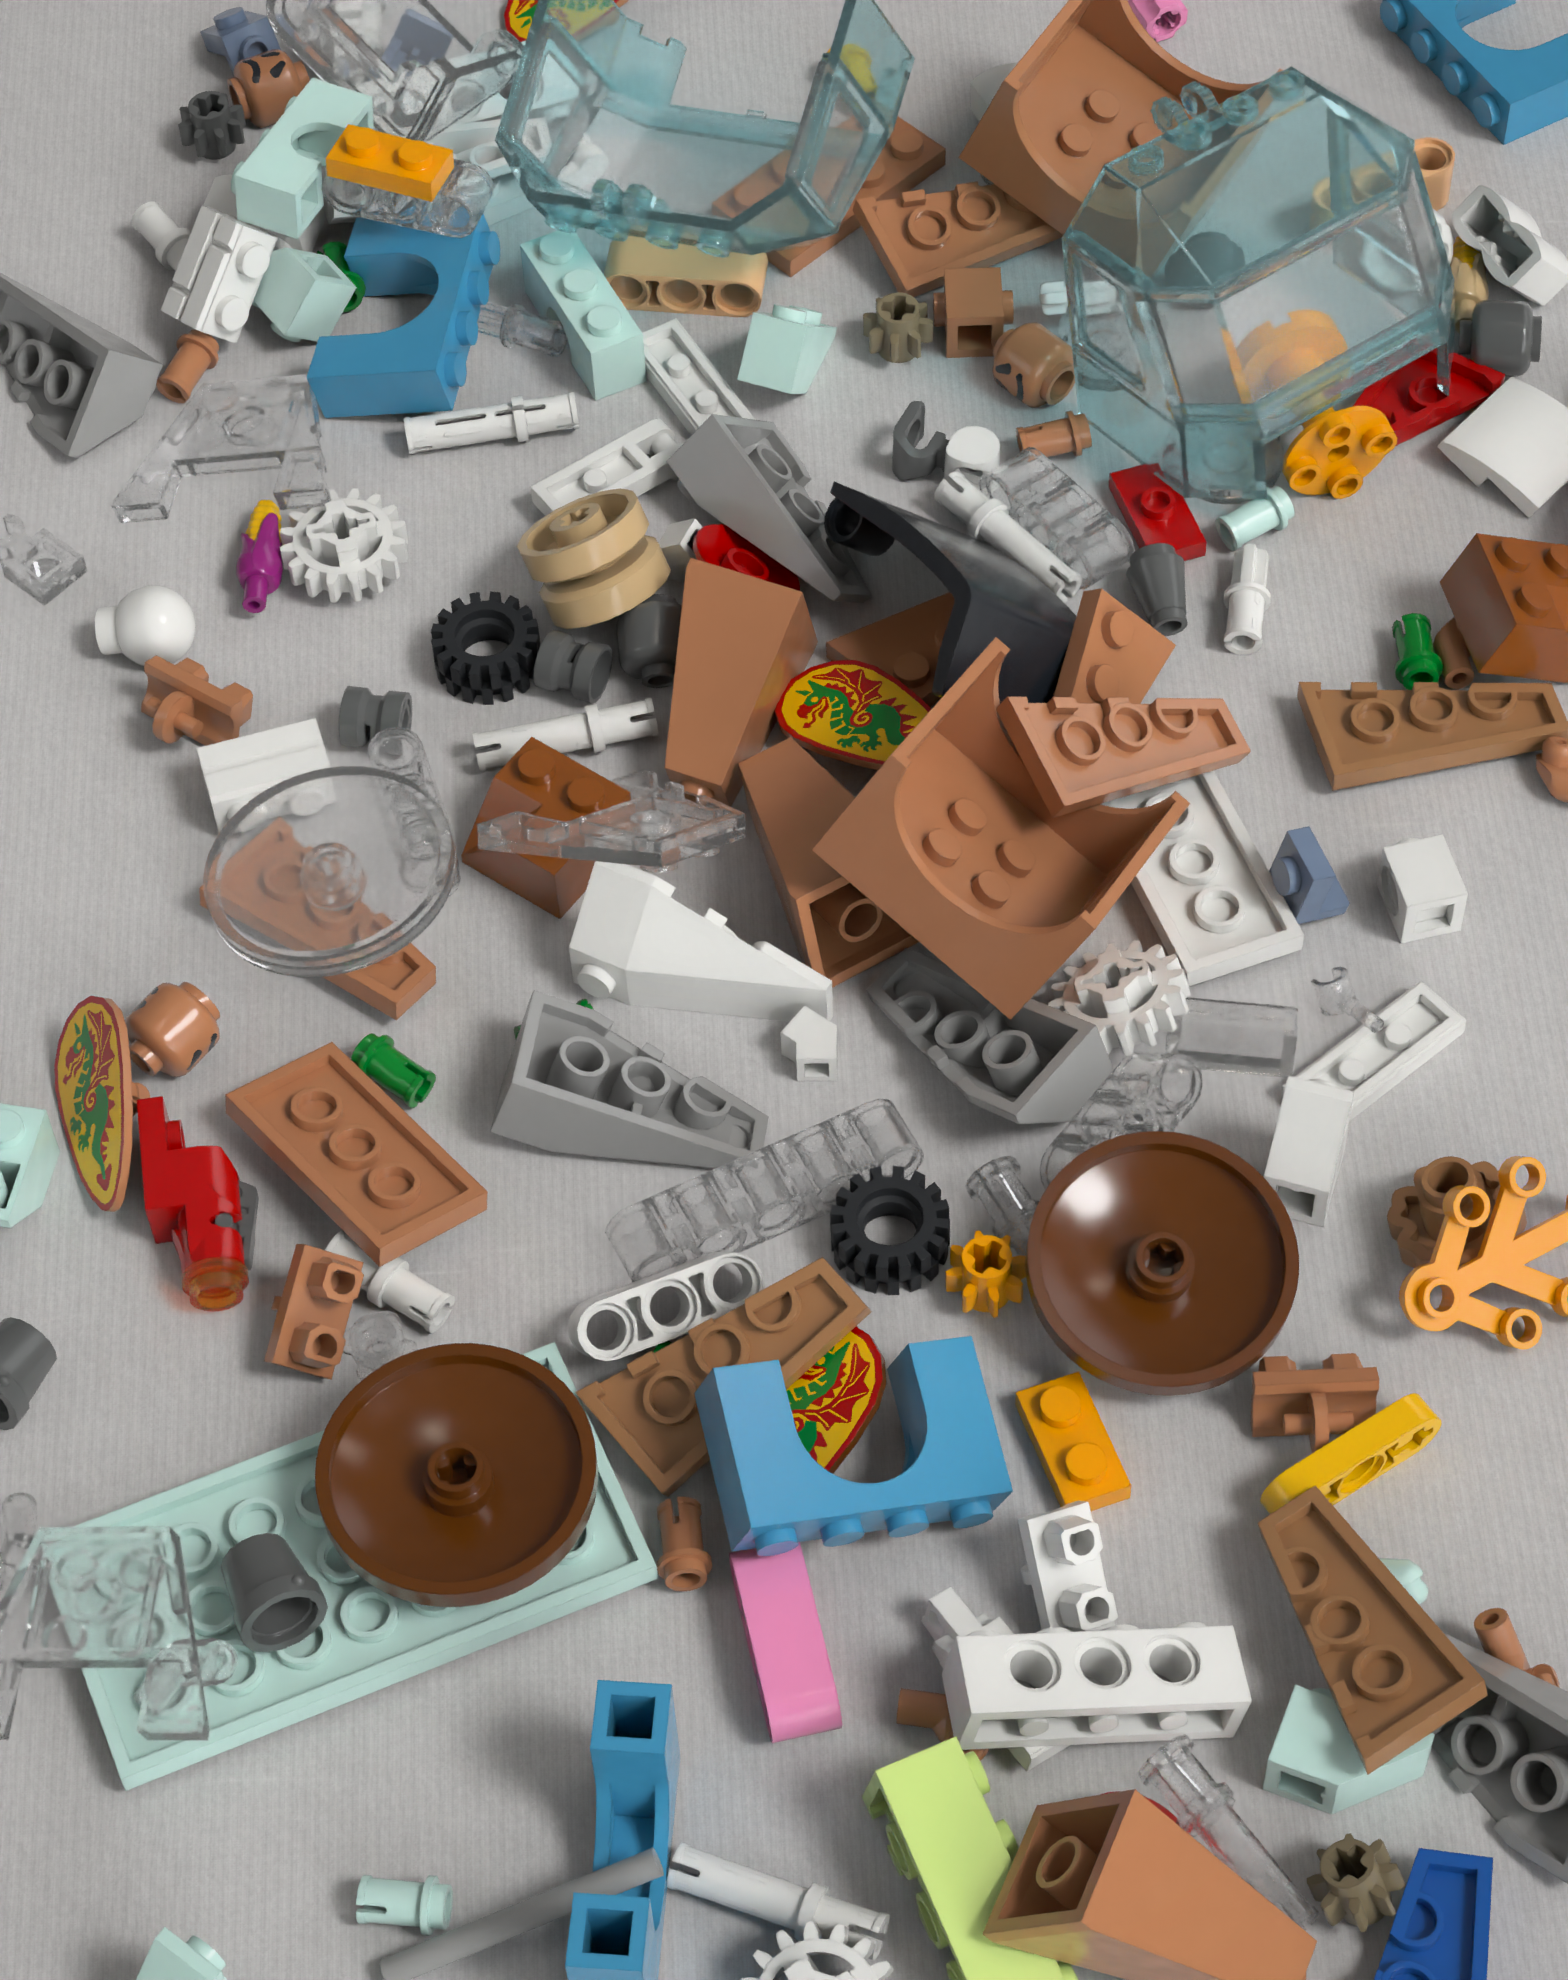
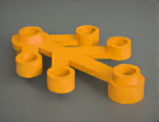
M1513 1156L1506 1159L1499 1169L1500 1189L1478 1256L1459 1266L1469 1228L1477 1227L1486 1221L1490 1213V1200L1482 1189L1474 1186L1459 1185L1451 1188L1446 1193L1443 1200L1445 1217L1430 1262L1414 1268L1405 1277L1399 1290L1401 1308L1406 1318L1416 1327L1428 1331H1442L1452 1326L1456 1321H1460L1496 1335L1500 1343L1507 1347L1529 1349L1536 1345L1542 1335V1323L1535 1312L1518 1307H1509L1501 1310L1469 1296V1294L1489 1283L1497 1284L1552 1306L1558 1315L1568 1318V1277L1559 1279L1525 1266L1526 1263L1568 1241V1195L1564 1211L1515 1236L1526 1200L1541 1192L1546 1182V1172L1541 1162L1535 1158ZM1524 1165L1528 1170L1529 1178L1527 1184L1520 1188L1516 1183L1515 1177L1518 1168ZM1468 1194L1473 1201V1210L1467 1218H1464L1460 1212V1202ZM1439 1285L1442 1290V1300L1439 1307L1433 1309L1429 1299L1430 1293L1434 1287ZM1518 1317H1521L1525 1324V1330L1523 1335L1516 1340L1512 1334V1325Z

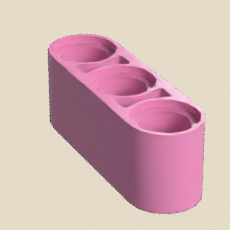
M798 1542L799 1545L793 1550L773 1556L757 1555L756 1548L729 1553L735 1593L771 1743L842 1728L837 1690L800 1542Z

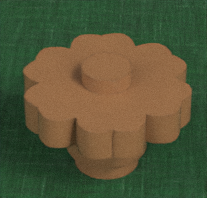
M1442 1157L1432 1161L1427 1166L1419 1168L1415 1172V1186H1406L1395 1190L1391 1198L1392 1206L1387 1213V1221L1391 1237L1397 1241L1402 1262L1413 1268L1430 1262L1445 1217L1443 1212L1444 1197L1451 1188L1459 1185L1478 1187L1487 1194L1490 1200V1213L1486 1221L1477 1227L1469 1228L1459 1266L1476 1258L1500 1189L1499 1170L1497 1171L1495 1166L1486 1161L1471 1165L1468 1161L1459 1157ZM1468 1194L1460 1202V1212L1464 1218H1467L1473 1210V1201ZM1525 1208L1523 1209L1515 1236L1521 1234L1526 1227Z

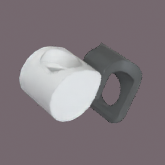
M912 401L908 405L893 431L892 471L898 479L907 480L930 475L936 467H939L944 472V479L953 488L956 484L949 479L948 475L955 471H960L964 474L966 479L983 494L991 491L996 486L999 474L1000 443L992 431L979 426H966L957 430L950 440L946 439L944 433L936 431L925 448L917 449L915 447L924 436L925 404L922 401Z

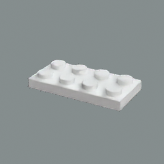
M1214 770L1101 804L1125 809L1143 808L1165 800L1175 791L1190 803L1131 881L1168 955L1175 954L1178 957L1189 986L1302 950L1304 933L1284 897L1277 892L1273 884L1272 875Z

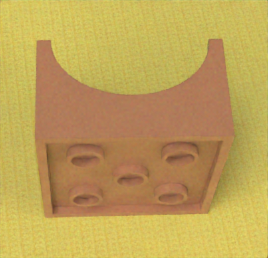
M1068 0L1004 79L958 158L1122 279H1124L1125 273L1145 272L1149 276L1242 153L1293 80V77L1279 69L1270 78L1251 84H1236L1214 79L1188 67L1163 49L1140 24L1128 0Z
M995 637L890 755L812 851L1011 1020L1097 928L1190 803L1175 791L1165 800L1148 807L1125 809L1098 804L1052 818L996 711V708L1000 705L998 691L999 673L1010 648Z

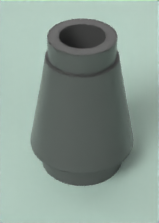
M1155 543L1139 548L1129 558L1130 567L1126 572L1128 581L1151 626L1164 636L1175 635L1183 631L1188 625L1186 618L1184 559L1176 554L1175 548L1172 545L1165 543Z

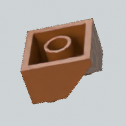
M1476 533L1441 579L1440 585L1478 673L1568 683V545Z
M531 737L494 776L461 854L462 863L561 919L586 891L594 863L599 855L602 854L615 859L635 837L631 793Z

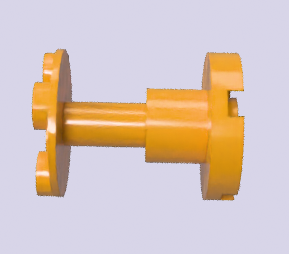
M1297 313L1286 316L1290 325L1272 332L1267 324L1254 332L1240 346L1231 362L1230 372L1235 379L1233 386L1243 404L1249 410L1259 414L1282 413L1288 423L1303 426L1304 430L1292 441L1284 455L1282 472L1290 487L1296 492L1306 495L1331 493L1334 498L1343 499L1355 494L1361 488L1363 478L1376 468L1386 454L1394 449L1398 438L1385 414L1376 408L1352 406L1338 411L1333 409L1337 399V390L1333 382L1343 367L1345 348L1330 321L1323 316L1313 313Z

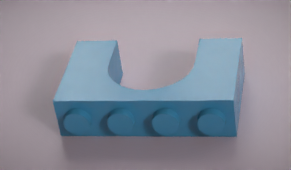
M1382 0L1380 18L1386 28L1391 32H1395L1412 50L1416 59L1420 63L1425 64L1443 82L1446 90L1451 95L1456 96L1474 114L1478 123L1482 127L1487 128L1503 145L1568 117V33L1529 49L1505 50L1482 44L1474 40L1462 29L1476 20L1516 4V0Z
M481 208L357 217L344 257L350 271L357 273L363 278L366 287L364 297L421 293L433 295L434 298L421 314L395 329L380 333L319 337L306 378L325 418L453 411L458 389L464 386L466 382V361L470 346L475 345L477 342V321L481 307L486 305L489 299L491 271L493 265H497L500 260L498 235L495 231H490Z
M972 1336L909 1343L887 1368L904 1434L905 1459L899 1476L879 1483H857L842 1479L824 1469L811 1457L802 1444L795 1427L779 1360L712 1368L694 1395L731 1551L756 1548L757 1555L773 1556L793 1550L799 1545L798 1542L822 1539L824 1546L836 1547L853 1543L861 1539L866 1532L887 1530L890 1537L898 1538L922 1532L929 1527V1523L951 1520L954 1528H969L991 1520L993 1518V1511L1013 1492Z
M598 1680L590 1743L596 1785V1832L593 1872L653 1847L662 1864L664 1876L618 1895L573 1892L565 1969L568 1980H658L667 1896V1876L670 1866L680 1766V1749L672 1684Z

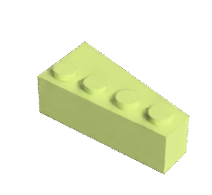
M957 1736L875 1770L862 1795V1799L872 1819L886 1814L890 1822L886 1825V1832L890 1843L887 1845V1851L899 1876L905 1875L908 1880L917 1878L923 1890L916 1893L919 1917L935 1946L939 1950L949 1946L955 1960L946 1963L949 1979L1078 1980L1072 1966L1068 1963L1057 1962L1054 1959L996 1944L983 1935V1931L1019 1848L1007 1822L1004 1819L994 1822L983 1797L984 1794L990 1792L989 1781L976 1753L970 1751L964 1754Z

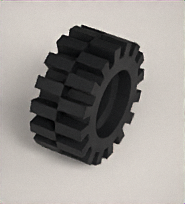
M490 591L489 600L481 601L480 592L469 594L470 604L467 605L462 602L460 597L451 602L452 613L442 609L437 615L438 624L433 623L431 629L435 670L441 685L446 683L447 692L454 697L462 690L463 701L471 704L474 703L476 695H482L483 705H494L493 695L501 694L504 702L513 700V688L515 687L522 694L530 688L529 678L534 680V665L541 646L538 623L536 618L533 619L532 610L527 605L520 608L519 599L511 595L505 603H502L500 592ZM486 640H496L509 645L503 651L490 656H476L465 652L471 645Z
M881 1166L870 1168V1181L865 1182L860 1173L850 1178V1191L841 1187L837 1192L836 1205L832 1204L830 1212L831 1252L834 1251V1262L838 1269L841 1270L846 1267L847 1280L856 1285L862 1277H865V1291L876 1294L879 1283L888 1284V1295H899V1283L907 1282L910 1292L921 1288V1274L930 1282L939 1274V1264L945 1265L948 1258L950 1219L947 1199L941 1200V1189L935 1182L925 1189L924 1174L915 1170L911 1179L907 1180L904 1179V1167L893 1166L892 1177H883ZM899 1216L912 1222L916 1232L912 1239L902 1244L883 1245L868 1239L864 1230L870 1221L878 1217Z

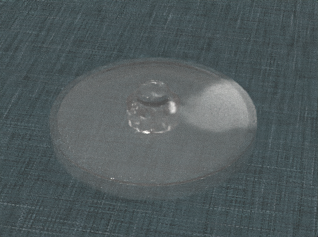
M340 766L324 768L294 776L268 788L245 804L227 822L215 839L208 854L204 868L203 892L206 905L219 935L228 947L243 960L266 971L286 976H333L365 968L395 954L417 938L433 922L446 903L454 884L457 867L456 847L442 808L416 782L394 772L372 767Z

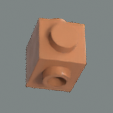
M1001 267L944 269V292L933 293L934 327H945L946 358L994 357L993 349L997 340L1003 334L1004 325L1013 324L1014 320L1013 291L1002 290Z

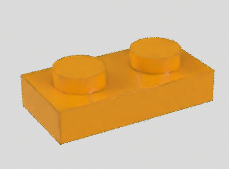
M350 124L347 125L325 158L327 176L430 202L434 200L454 169L453 149Z
M1079 1371L1016 1392V1409L1060 1507L1080 1500L1089 1502L1090 1511H1094L1130 1498L1131 1483Z

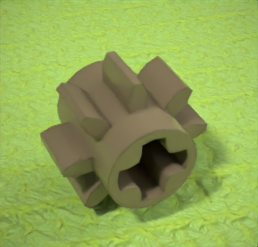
M901 292L891 293L883 298H876V313L863 314V335L869 337V352L871 354L879 353L883 359L891 363H904L913 358H920L921 343L933 342V320L928 318V304L926 302L918 303L913 296Z
M1348 1833L1343 1840L1333 1843L1326 1850L1320 1848L1317 1850L1321 1874H1314L1306 1879L1315 1901L1321 1902L1320 1907L1328 1924L1334 1926L1344 1919L1348 1923L1358 1926L1360 1932H1366L1368 1925L1377 1923L1385 1915L1393 1917L1396 1914L1392 1905L1390 1891H1398L1404 1888L1405 1881L1398 1865L1390 1863L1391 1858L1381 1839L1374 1841L1368 1846L1366 1843L1354 1839L1352 1834Z

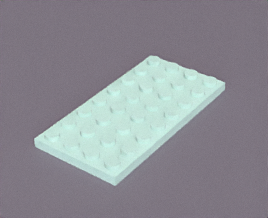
M555 1342L522 1355L540 1363L553 1372L566 1384L584 1409L595 1441L598 1464L597 1493L588 1523L570 1552L545 1576L532 1585L507 1597L464 1607L427 1606L389 1595L360 1577L337 1552L328 1536L319 1509L315 1486V1467L319 1444L324 1431L36 1541L125 1791L658 1579L655 1561L584 1405L575 1393L577 1390ZM264 1533L278 1534L286 1540L308 1575L318 1582L328 1606L324 1620L313 1633L299 1643L271 1652L252 1651L243 1645L233 1621L235 1612L220 1568L224 1556L232 1547L244 1539Z

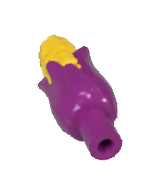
M272 500L258 501L250 515L246 532L240 535L242 550L236 564V576L241 587L244 589L243 608L251 613H260L265 610L267 594L277 590L282 582L283 562L280 547L282 546L280 536L282 518L280 509Z

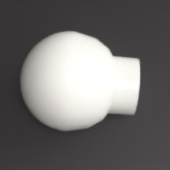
M148 585L133 590L119 602L118 606L100 607L95 615V634L101 653L104 655L123 653L128 659L139 665H144L146 661L156 655L172 664L175 663L191 647L196 631L195 617L189 603L176 591L160 585Z

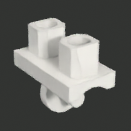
M1078 1500L1052 1511L1018 1518L1027 1564L1020 1569L1024 1584L1032 1585L1041 1630L1051 1627H1062L1070 1632L1099 1631L1115 1626L1118 1614L1113 1593L1108 1592L1100 1557V1551L1103 1549L1098 1524L1092 1520L1089 1502Z

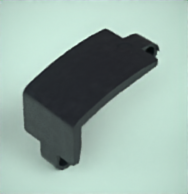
M835 481L833 482L830 493L835 498L830 503L824 519L825 532L830 540L869 556H880L888 551L896 539L918 557L954 597V605L939 650L932 687L933 694L942 698L997 637L1010 648L999 673L998 691L1000 704L1006 697H1027L1028 703H1048L1054 697L1076 620V615L1026 568L981 540Z

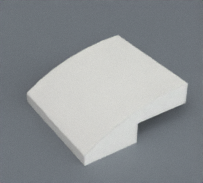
M1510 377L1437 447L1477 487L1489 478L1530 518L1568 482V408L1534 386Z

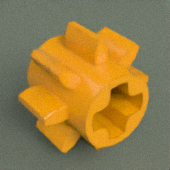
M978 1230L975 1231L974 1238L964 1248L959 1245H952L950 1247V1265L953 1268L945 1271V1289L947 1292L961 1291L962 1311L964 1313L974 1309L979 1312H989L995 1318L998 1317L999 1309L1005 1306L1008 1300L1016 1303L1022 1302L1024 1284L1021 1280L1026 1277L1025 1256L1018 1255L1012 1257L1011 1236L1005 1235L1002 1238H998L992 1235H983Z

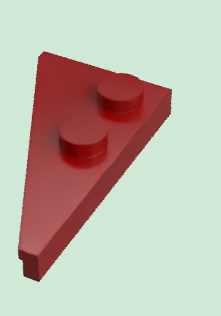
M1406 332L1353 406H1368L1383 412L1398 438L1397 446L1482 404L1504 384L1506 374L1490 367L1476 364L1469 358Z

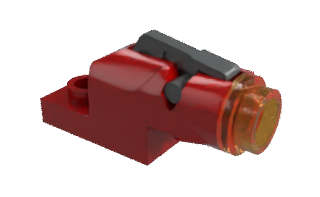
M163 1096L138 1099L137 1112L145 1211L155 1244L173 1242L181 1262L182 1289L190 1297V1303L195 1308L211 1312L233 1308L243 1300V1291L249 1284L248 1271L251 1270L253 1264L259 1201L257 1189L250 1184L240 1181L236 1169L220 1146H194L186 1148L182 1122L180 1119L169 1120Z

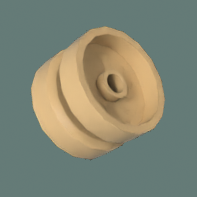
M619 488L600 491L579 498L546 515L522 535L517 548L532 579L544 582L539 594L555 626L572 629L587 627L610 620L633 609L651 597L667 581L671 569L656 538L645 535L649 522L634 491Z

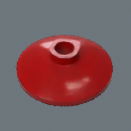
M711 524L704 526L696 534L693 540V551L697 560L800 591V583L796 574L728 526Z

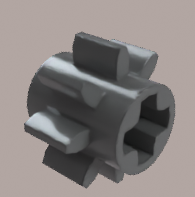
M216 91L201 92L189 101L188 107H180L182 122L178 124L182 145L190 146L195 144L198 157L212 160L222 159L229 156L235 150L236 144H244L243 128L246 127L243 106L234 105L229 107L227 94Z

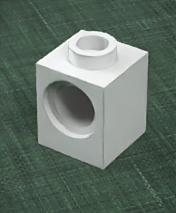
M1443 834L1424 839L1408 838L1394 845L1383 847L1377 887L1400 943L1461 931L1468 893Z

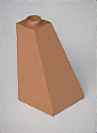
M690 558L685 572L664 768L674 791H676V795L683 801L701 808H709L711 803L731 809L743 786L738 763L761 752L777 722L776 704L790 680L805 670L818 640L803 592L694 558Z
M791 737L738 763L749 812L803 964L832 980L833 988L902 952L905 948L919 943L918 940L812 851L815 845L855 799L841 783Z
M1136 1789L1037 1805L983 1931V1935L993 1943L1126 1980H1306V1971L1317 1944V1940Z

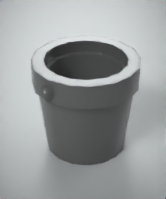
M12 1317L5 1318L0 1322V1429L2 1430L14 1429L30 1408V1400L57 1360L54 1347L39 1330L21 1319Z
M264 1533L251 1536L236 1544L224 1556L220 1568L235 1612L233 1621L243 1645L252 1651H277L299 1643L313 1633L324 1620L328 1606L318 1582L308 1575L286 1540L278 1534Z

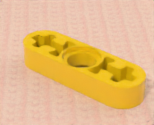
M1412 1393L1406 1395L1286 1469L1266 1487L1261 1495L1260 1502L1271 1514L1316 1485L1329 1502L1335 1505L1423 1449L1436 1436L1441 1428L1442 1421L1419 1394Z

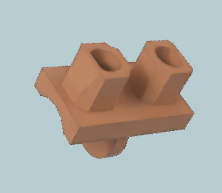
M157 655L145 662L144 672L148 677V687L142 701L141 712L154 718L152 727L156 738L165 743L172 744L183 735H186L206 746L239 737L240 727L251 718L253 702L251 690L236 682L227 685L223 689L208 682L209 675L205 671L204 666L188 657L176 665Z
M296 1243L282 1297L274 1296L271 1309L276 1311L277 1315L264 1361L332 1380L335 1365L340 1364L346 1343L343 1336L354 1299L358 1298L364 1274L361 1271L364 1262L306 1244Z
M1355 1353L1331 1354L1322 1361V1369L1297 1370L1295 1362L1287 1356L1263 1357L1259 1361L1258 1372H1252L1250 1417L1252 1437L1309 1435L1311 1451L1314 1453L1329 1443V1434H1344L1376 1414V1399L1379 1391L1377 1367H1363Z

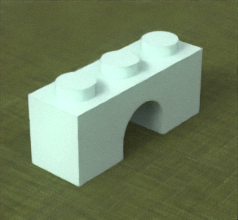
M312 78L297 97L293 96L288 101L284 114L272 129L268 128L263 132L258 146L248 159L241 161L236 166L231 179V191L236 195L237 220L299 239L324 206L322 166L326 167L325 158L348 124L373 129L372 96Z
M572 226L520 244L525 293L548 328L562 323L570 346L572 366L594 400H600L647 382L643 333Z

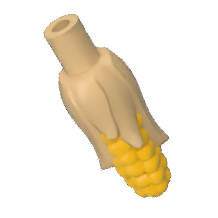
M1457 236L1453 244L1452 260L1445 275L1443 298L1447 310L1455 317V330L1459 333L1460 320H1472L1475 305L1480 301L1488 300L1489 289L1482 253L1466 244L1460 236Z

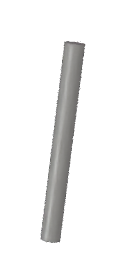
M652 1847L380 1960V1968L384 1980L414 1979L571 1914L573 1892L618 1895L664 1876L660 1859Z

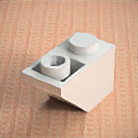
M1289 1075L1264 1178L1279 1196L1290 1219L1324 1227L1343 1162L1354 1092L1338 1088L1325 1080H1306Z

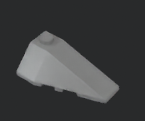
M0 273V364L6 367L14 381L10 389L16 399L26 402L34 414L30 422L37 434L67 456L78 458L143 416L150 396L156 388L157 378L163 364L126 340Z
M711 414L666 461L679 478L677 481L679 490L690 502L704 509L831 600L864 603L871 596L847 547L835 543L828 538L824 527L827 508L824 503L818 500L814 502L808 496L804 486L811 480V477L805 465L773 422Z
M905 948L866 990L870 999L970 1103L1015 1123L1078 1122L1117 1078L1095 1024L1033 999H1030L1010 1020L946 964L908 948Z
M535 990L533 991L501 1085L490 1132L550 1152L757 1172L761 1164L769 1116L703 1076L692 1079L684 1076L662 1062L665 1053L646 1042L642 1049L611 1031L610 1029L614 1022L599 1012Z
M1445 1634L1485 1680L1488 1696L1433 1731L1432 1733L1435 1736L1432 1748L1450 1767L1452 1772L1448 1776L1463 1794L1471 1792L1497 1822L1493 1828L1506 1844L1568 1884V1692Z

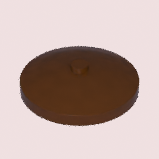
M1148 1131L1121 1135L1099 1143L1075 1157L1056 1175L1043 1193L1033 1215L1026 1246L1025 1271L1030 1298L1040 1322L1057 1347L1070 1360L1094 1377L1115 1387L1148 1395L1173 1396L1201 1392L1220 1386L1245 1372L1267 1352L1280 1334L1293 1305L1299 1278V1252L1294 1228L1285 1206L1275 1190L1253 1166L1225 1147L1209 1140L1177 1132Z
M452 1343L427 1347L402 1355L370 1373L348 1393L334 1411L320 1441L316 1458L315 1486L319 1509L328 1536L340 1556L360 1577L383 1592L405 1601L436 1607H464L499 1600L517 1593L545 1576L563 1560L582 1535L590 1518L598 1487V1464L595 1441L585 1411L576 1396L553 1372L540 1363L505 1348L475 1343Z

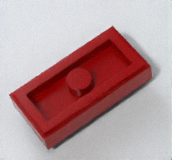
M1164 459L1109 473L1108 487L1139 548L1155 543H1165L1172 545L1175 548L1176 554L1180 555L1184 561L1205 556L1207 542Z

